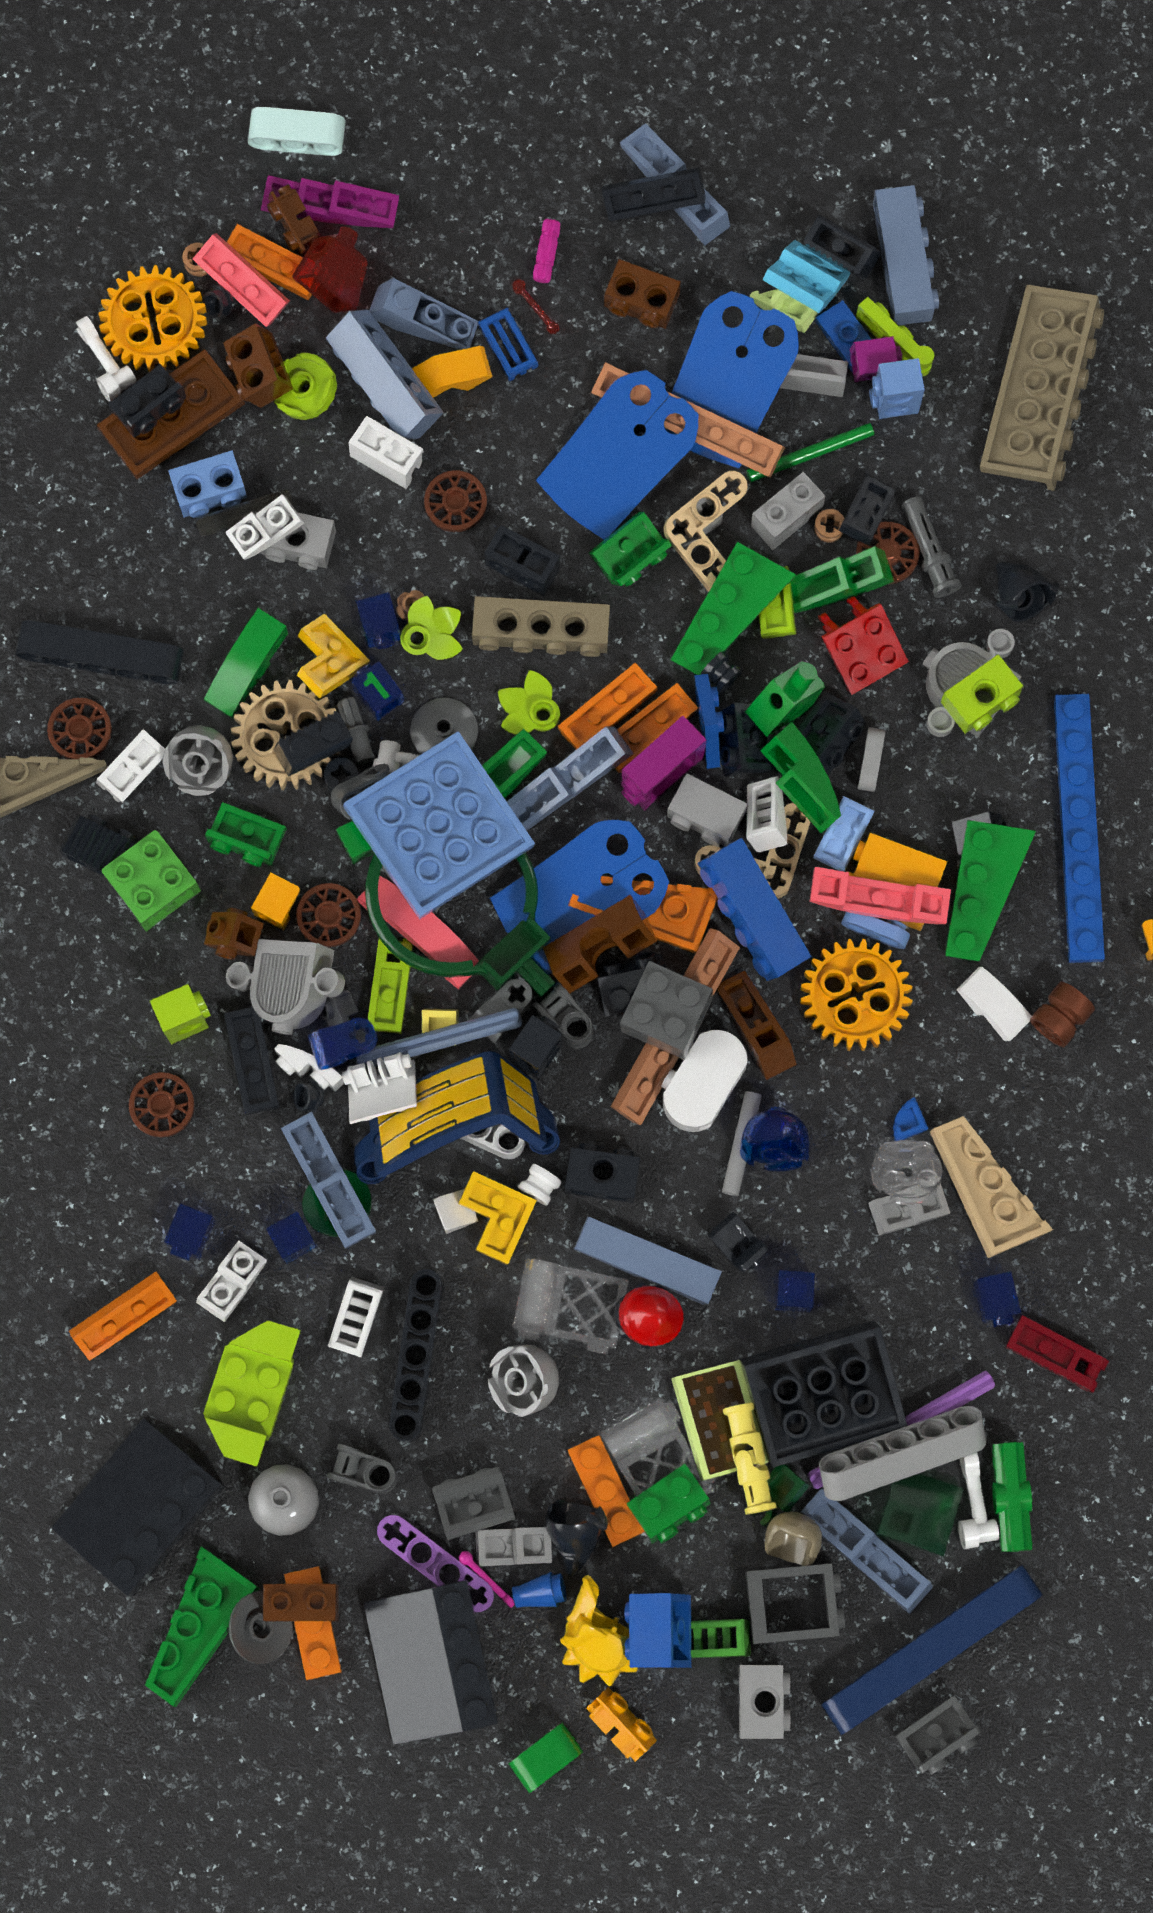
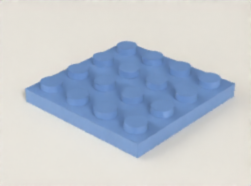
M459 731L343 803L344 809L419 920L535 845Z

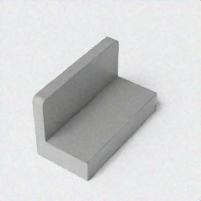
M797 354L780 388L843 397L848 361Z

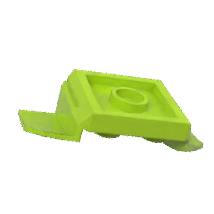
M266 1321L225 1346L203 1413L224 1457L258 1466L265 1441H269L293 1370L294 1359L292 1356L301 1330Z

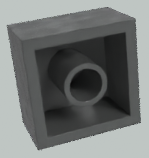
M649 961L621 1019V1032L685 1060L713 1000V989Z

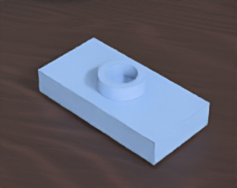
M843 796L839 804L841 817L827 828L813 858L838 871L845 872L874 811Z

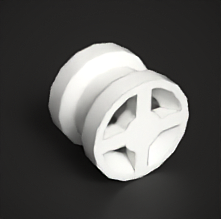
M532 1164L529 1169V1177L527 1180L521 1181L518 1188L529 1197L537 1200V1202L547 1206L551 1200V1192L553 1189H558L562 1181L544 1168Z

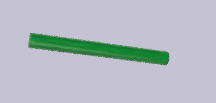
M871 423L784 455L780 457L773 474L874 436ZM751 468L746 470L750 482L767 477Z

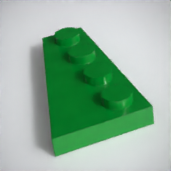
M737 542L673 654L671 661L696 675H701L706 665L722 651L725 652L735 639L751 625L754 619L796 577V574Z
M967 820L945 956L980 961L1036 833L1035 830Z
M202 1546L196 1557L198 1560L192 1575H189L185 1584L182 1600L178 1609H175L170 1623L172 1624L167 1637L161 1644L145 1684L147 1688L174 1707L178 1706L229 1633V1620L236 1604L247 1594L260 1589Z

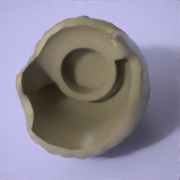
M793 1511L780 1513L768 1524L765 1533V1551L768 1555L799 1565L810 1566L816 1560L821 1549L822 1532L815 1520L803 1513Z

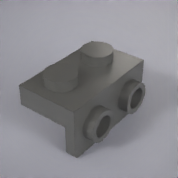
M500 1467L492 1469L483 1468L472 1475L460 1479L445 1480L440 1485L432 1488L447 1540L515 1519Z
M952 1695L895 1735V1738L918 1772L924 1773L928 1770L930 1775L948 1764L945 1757L955 1750L962 1754L977 1744L978 1741L975 1736L981 1733L978 1726L974 1725L955 1695Z

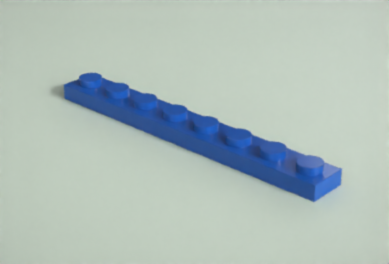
M1089 694L1055 695L1054 714L1069 963L1103 962L1105 954Z

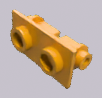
M609 1687L586 1708L591 1713L589 1718L594 1721L605 1735L614 1726L619 1730L611 1741L627 1759L631 1757L636 1762L657 1741L653 1736L650 1726L644 1720L637 1719L628 1709L626 1700L620 1694L612 1692Z

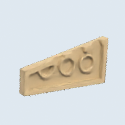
M964 1116L930 1131L988 1258L1053 1230L1046 1220L1043 1221L1033 1209L1034 1205L1026 1195L1023 1196L1011 1181L1012 1177L1004 1167L1001 1168L992 1157L991 1150Z

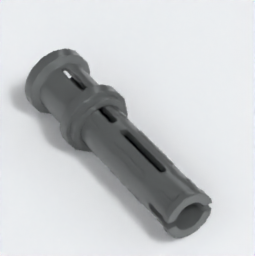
M917 496L906 500L902 508L906 513L923 555L922 569L924 572H928L933 584L932 594L935 598L948 596L962 587L961 581L955 578L950 566L952 559L947 552H943L922 497Z

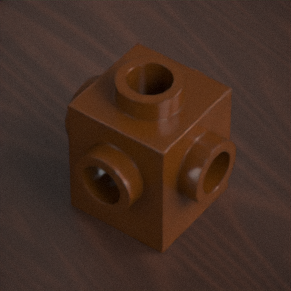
M228 908L227 912H212L211 919L206 928L207 933L204 945L216 949L215 955L225 959L235 960L236 955L255 956L258 939H260L264 923L248 917L247 912L236 908Z

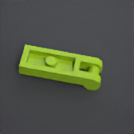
M869 297L863 300L858 305L856 319L877 339L894 336L895 346H900L902 361L919 358L922 377L928 375L934 359L933 350L928 346H919L913 340L911 332L903 325L898 326L890 318L888 310L881 303H874Z
M379 938L367 1030L402 1034L410 966L401 960L400 963L387 962L388 954L392 953ZM403 938V942L399 941L413 952L414 945L405 938Z

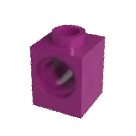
M894 336L854 342L849 349L854 382L872 380V377L877 375L879 364L902 361L900 346H895Z

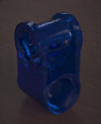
M355 1018L336 1026L326 1027L307 1036L319 1070L338 1066L347 1060L371 1052L378 1040L373 1025L364 1018ZM362 1029L366 1034L365 1042L359 1043L357 1039H354L357 1037L356 1031Z

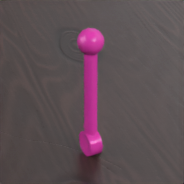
M463 1551L459 1555L460 1563L468 1565L480 1578L486 1581L510 1608L515 1605L514 1600L473 1561V1556L469 1551Z

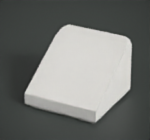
M464 1189L433 1199L446 1234L479 1222L474 1211L458 1204Z

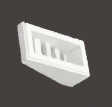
M779 776L747 785L746 839L757 852H763L787 844L783 793L776 784L780 779ZM771 793V796L758 800L759 796Z
M355 1277L349 1279L328 1347L358 1357L362 1356L384 1287ZM354 1290L373 1296L372 1302L353 1296ZM349 1305L369 1310L367 1316L348 1310ZM345 1318L364 1324L363 1329L344 1324ZM340 1331L360 1337L359 1342L355 1343L340 1338Z

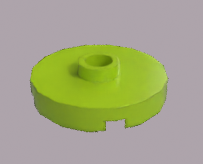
M300 353L296 354V357L287 358L283 361L293 389L277 398L275 403L282 412L291 418L307 420L319 416L328 409L334 400L337 382L334 371L325 360L316 354ZM310 384L308 391L302 392L304 385Z

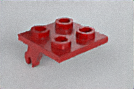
M854 596L848 598L847 603L852 606L853 609L851 611L856 618L839 627L830 620L826 613L818 616V619L824 624L822 626L823 629L826 631V634L821 637L850 695L855 694L909 662L882 605L878 603L867 610Z

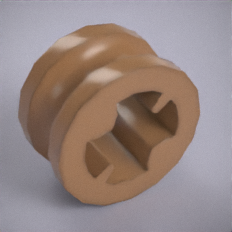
M202 243L190 244L185 248L182 256L186 271L197 277L208 274L199 265H193V261L190 259L194 258L204 246Z
M826 509L817 515L814 532L821 541L832 543L839 540L843 533L836 528H833L832 533L826 532V527L820 524L821 522L826 524L827 519L834 520V526L840 528L844 517L837 510Z

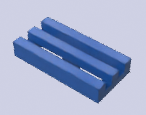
M508 308L478 322V327L508 381L515 379V376L518 374L523 375L527 373V370L530 368L533 370L538 367V361ZM504 318L527 361L522 363L499 320ZM489 325H493L515 367L511 368L489 329Z

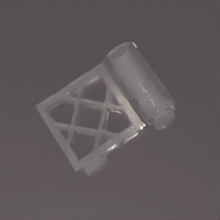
M526 1259L512 1328L519 1330L518 1337L539 1340V1335H547L587 1343V1351L607 1354L608 1348H616L619 1333L615 1320V1310L613 1318L608 1310L614 1306L616 1308V1303L626 1294L628 1279L560 1266L543 1260ZM566 1275L580 1278L587 1291L572 1301L563 1289ZM587 1279L597 1281L599 1283L591 1287ZM604 1283L619 1286L616 1301L605 1308L594 1290ZM590 1293L601 1311L585 1321L574 1303ZM561 1297H563L567 1304L560 1308ZM570 1307L581 1324L570 1332L556 1329L558 1314ZM604 1314L611 1325L609 1340L595 1337L588 1326L589 1323ZM583 1328L587 1335L578 1334L576 1332Z
M659 1398L600 1433L635 1497L642 1493L638 1485L647 1487V1489L653 1486L658 1464L678 1469L685 1463L687 1458L693 1468L689 1470L692 1474H696L700 1481L693 1453L676 1424V1421L680 1420L681 1417L671 1400L664 1403L662 1398ZM675 1439L683 1451L679 1466L660 1461L663 1446ZM657 1450L655 1459L645 1457ZM639 1460L654 1463L649 1483L634 1480L628 1466ZM715 1478L700 1481L706 1495L714 1491L711 1484L716 1481Z

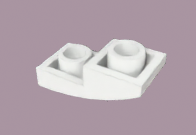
M282 494L257 514L253 512L248 514L225 533L243 559L247 560L295 531L304 524V521L287 497Z
M978 967L957 989L975 1014L984 1015L1004 1041H1011L1030 1022L1032 1016L1000 981L983 967Z
M278 1044L274 1048L279 1056L276 1063L289 1076L295 1072L302 1078L312 1069L313 1072L310 1074V1077L324 1090L329 1086L336 1092L344 1084L343 1077L319 1058L287 1045Z
M238 1240L218 1266L217 1273L198 1296L196 1303L225 1322L249 1290L267 1260Z

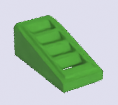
M749 1620L691 1621V1629H693L694 1650H691V1658L751 1656ZM718 1628H722L723 1649H718ZM732 1628H736L737 1648H732ZM702 1629H707L708 1649H703Z

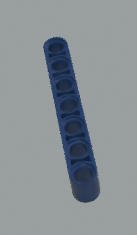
M1019 1566L821 1704L822 1708L841 1735L845 1734L1043 1596L1042 1592L1024 1566Z

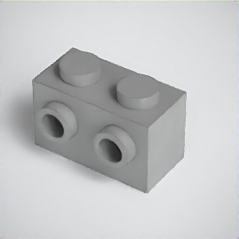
M686 773L668 807L667 817L671 819V824L683 831L692 829L702 834L701 838L713 846L719 847L720 844L726 846L731 842L746 813L747 803Z

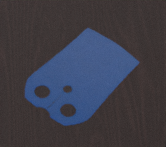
M730 291L720 296L704 309L671 394L757 433L798 354V332L794 319L775 308L772 310H762L756 306L753 298ZM731 306L738 307L743 313L742 323L735 328L727 327L722 320L723 312ZM771 325L779 326L784 331V341L776 347L768 346L763 339L764 331ZM745 345L747 347L748 354L746 357L739 358L736 355L738 346ZM665 428V430H666L668 433H670V434H677V433H675V432H673V431H670V430H668V429ZM696 442L690 450L706 458L740 468L741 466L740 463Z
M647 370L633 372L615 380L574 435L536 479L537 483L563 511L604 540L612 534L640 501L691 450L696 441L699 414L683 398L678 399L669 396L665 388L666 383ZM640 384L647 386L651 391V399L642 406L634 404L630 398L632 388ZM670 414H680L685 420V428L679 434H670L665 430L664 421ZM637 424L645 426L646 432L644 435H635L634 427Z
M606 820L597 822L534 868L538 885L535 922L551 937L547 945L595 916L568 906L572 894L579 896L578 902L602 911L629 895L634 898L647 917L655 913L665 897L669 880L659 861L651 859L644 850L645 839L630 821ZM621 834L627 838L628 849L624 854L615 856L608 851L607 840L611 835ZM605 873L613 876V883L609 886H604L600 880L601 876ZM646 873L652 877L654 887L649 894L639 895L633 890L632 881L636 875ZM522 876L490 898L507 934L522 920L526 922L529 916L523 913L525 883ZM542 949L532 959L547 975H550L552 970Z

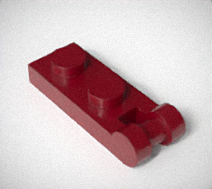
M1023 1315L1020 1316L1005 1348L1090 1393H1094L1098 1385L1096 1379L1100 1371H1105L1109 1363L1104 1357ZM1080 1359L1088 1364L1084 1374L1075 1370Z

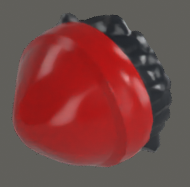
M642 1282L635 1289L622 1296L616 1303L615 1320L619 1328L620 1337L629 1338L645 1349L669 1343L678 1335L683 1324V1310L678 1300L660 1285L647 1286Z

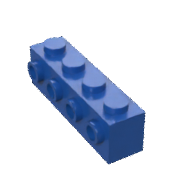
M742 838L729 843L697 863L701 869L700 876L708 887H712L718 897L719 909L732 921L736 928L735 935L741 945L748 948L753 957L752 963L755 970L760 976L765 977L766 981L780 977L812 957Z

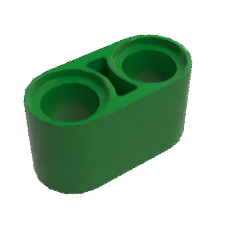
M562 1722L508 1763V1765L528 1793H531L584 1751Z

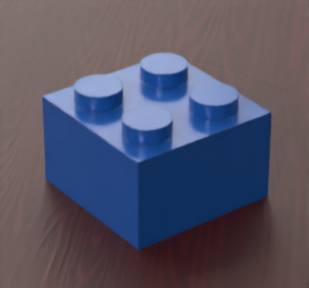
M673 1593L629 1594V1602L625 1604L624 1614L626 1623L629 1624V1638L625 1642V1657L627 1660H630V1668H692L691 1595Z

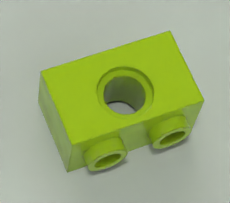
M998 654L944 692L941 704L965 734L973 728L978 732L993 720L991 715L1000 709L1006 712L1020 701L1018 696L1022 691L1023 685ZM986 691L991 695L992 701L982 703L976 698L975 693Z
M189 984L150 1000L160 1026L171 1045L209 1028L205 1018L211 1016L200 991L193 993Z

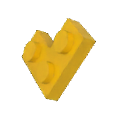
M326 614L321 615L301 628L298 637L317 657L302 666L297 676L319 699L366 669L370 662Z
M473 1171L458 1204L489 1218L475 1250L507 1265L537 1200Z

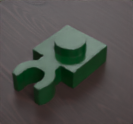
M786 1464L775 1467L769 1474L770 1479L767 1480L771 1500L776 1502L777 1508L766 1511L765 1517L760 1521V1524L766 1528L770 1521L777 1516L776 1511L779 1508L789 1512L810 1486Z

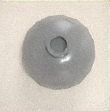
M202 725L189 726L174 735L164 750L162 763L166 776L169 780L172 778L179 785L178 789L195 796L209 795L221 787L230 775L233 754L231 746L225 737L215 729Z
M510 1346L499 1351L491 1360L490 1367H493L492 1378L488 1379V1387L493 1400L504 1412H512L520 1417L528 1416L546 1408L556 1396L559 1387V1371L556 1363L547 1352L537 1346Z
M289 1464L274 1465L262 1471L253 1481L248 1494L249 1511L254 1521L266 1532L278 1536L293 1535L306 1529L314 1520L319 1507L318 1490L313 1479L301 1468Z

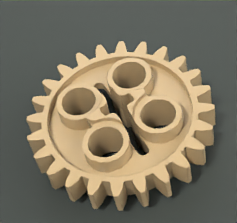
M292 680L288 681L286 689H281L278 681L274 682L273 691H269L265 685H262V696L258 697L251 692L249 695L252 704L240 703L241 709L245 714H234L235 722L241 725L231 728L232 735L240 737L231 742L233 749H242L235 755L237 761L247 760L243 769L246 773L255 769L253 777L256 782L266 776V785L269 788L277 780L281 790L285 789L287 781H292L294 788L298 789L299 779L302 778L307 784L311 785L310 775L315 773L322 778L324 775L321 766H327L331 759L327 757L288 777L274 752V748L281 738L280 733L286 734L287 730L296 733L300 729L299 725L303 720L310 718L320 721L322 717L326 718L328 714L332 715L336 709L330 708L325 710L330 703L328 697L318 701V697L313 691L309 694L307 693V686L304 682L299 686L298 690L294 689ZM274 708H281L285 711L284 716L279 720H271L267 716ZM259 724L266 725L268 728H270V729H272V730H269V729H259V728H258V725H259ZM270 739L274 742L271 749L264 752L256 749L259 741Z

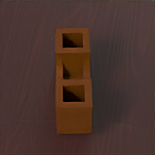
M629 895L544 946L543 950L553 975L570 994L598 977L595 963L599 955L606 949L619 947L625 956L630 958L657 942V939L646 914L634 898Z

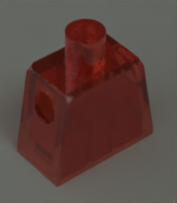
M341 227L338 235L333 234L315 239L292 275L294 280L333 313L355 310L357 308L368 265L367 259L354 248L358 239V233L349 227Z

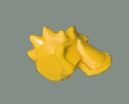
M586 1575L582 1578L583 1584L574 1608L566 1617L568 1622L565 1635L560 1639V1642L567 1648L562 1664L579 1665V1681L582 1683L598 1674L608 1686H612L620 1672L638 1671V1668H630V1660H627L625 1657V1642L629 1638V1628L618 1623L619 1618L611 1619L596 1608L599 1587L591 1576Z

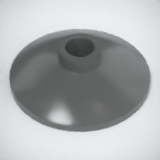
M438 698L425 703L415 713L411 722V740L420 755L458 731L471 750L474 748L478 737V725L472 711L462 702L451 698ZM441 723L450 725L449 731L445 733L438 731L437 727Z
M263 1591L247 1594L234 1607L229 1620V1636L235 1651L246 1661L256 1664L272 1662L285 1652L291 1641L293 1622L263 1621ZM254 1621L257 1623V1631L255 1633L253 1632Z

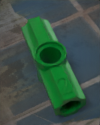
M1023 1442L993 1444L995 1482L992 1484L994 1512L998 1514L1001 1552L1032 1550L1033 1543L1029 1512L1032 1511V1493L1030 1482L1026 1480Z

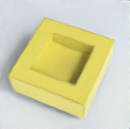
M423 1009L422 1033L458 1024L459 1010Z

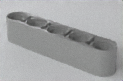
M973 1406L959 1407L824 1456L819 1462V1469L825 1496L833 1501L846 1500L982 1450L986 1445V1436L981 1411Z

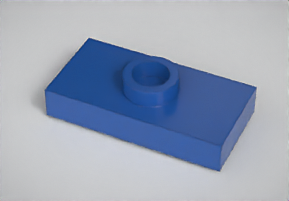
M842 300L817 316L815 323L842 360L848 361L847 367L853 373L849 349L854 342L872 339Z

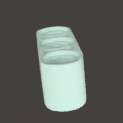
M256 107L251 111L248 144L261 150L336 156L342 152L346 120L334 113Z

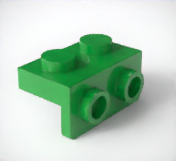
M640 511L592 549L589 554L612 585H625L627 587L641 577L640 571L648 564L653 566L662 561L667 556L666 550L672 544L669 539L662 538L647 515Z
M222 802L212 828L207 829L205 837L208 843H211L210 848L225 855H229L230 851L242 855V860L246 863L261 867L262 863L269 866L272 865L287 829L284 825Z
M683 1464L626 1504L651 1543L653 1544L659 1540L662 1544L674 1537L679 1532L676 1527L689 1520L690 1523H694L708 1512L706 1507L710 1505V1500L687 1465Z

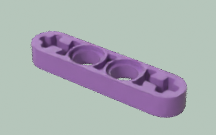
M389 1515L380 1521L377 1527L379 1540L437 1586L444 1584L439 1577L441 1568L444 1565L453 1564L460 1571L458 1581L465 1580L468 1574L473 1578L469 1582L471 1587L478 1590L482 1586L486 1589L484 1596L488 1600L484 1605L478 1602L474 1606L475 1612L486 1611L494 1601L492 1587L422 1532L397 1515ZM396 1522H399L401 1524L399 1531L407 1538L411 1531L417 1535L408 1543L404 1553L398 1550L403 1545L401 1541L394 1537L390 1541L385 1538L387 1531L384 1527L387 1523L394 1525ZM420 1542L428 1544L432 1550L431 1558L425 1563H417L411 1556L413 1546Z

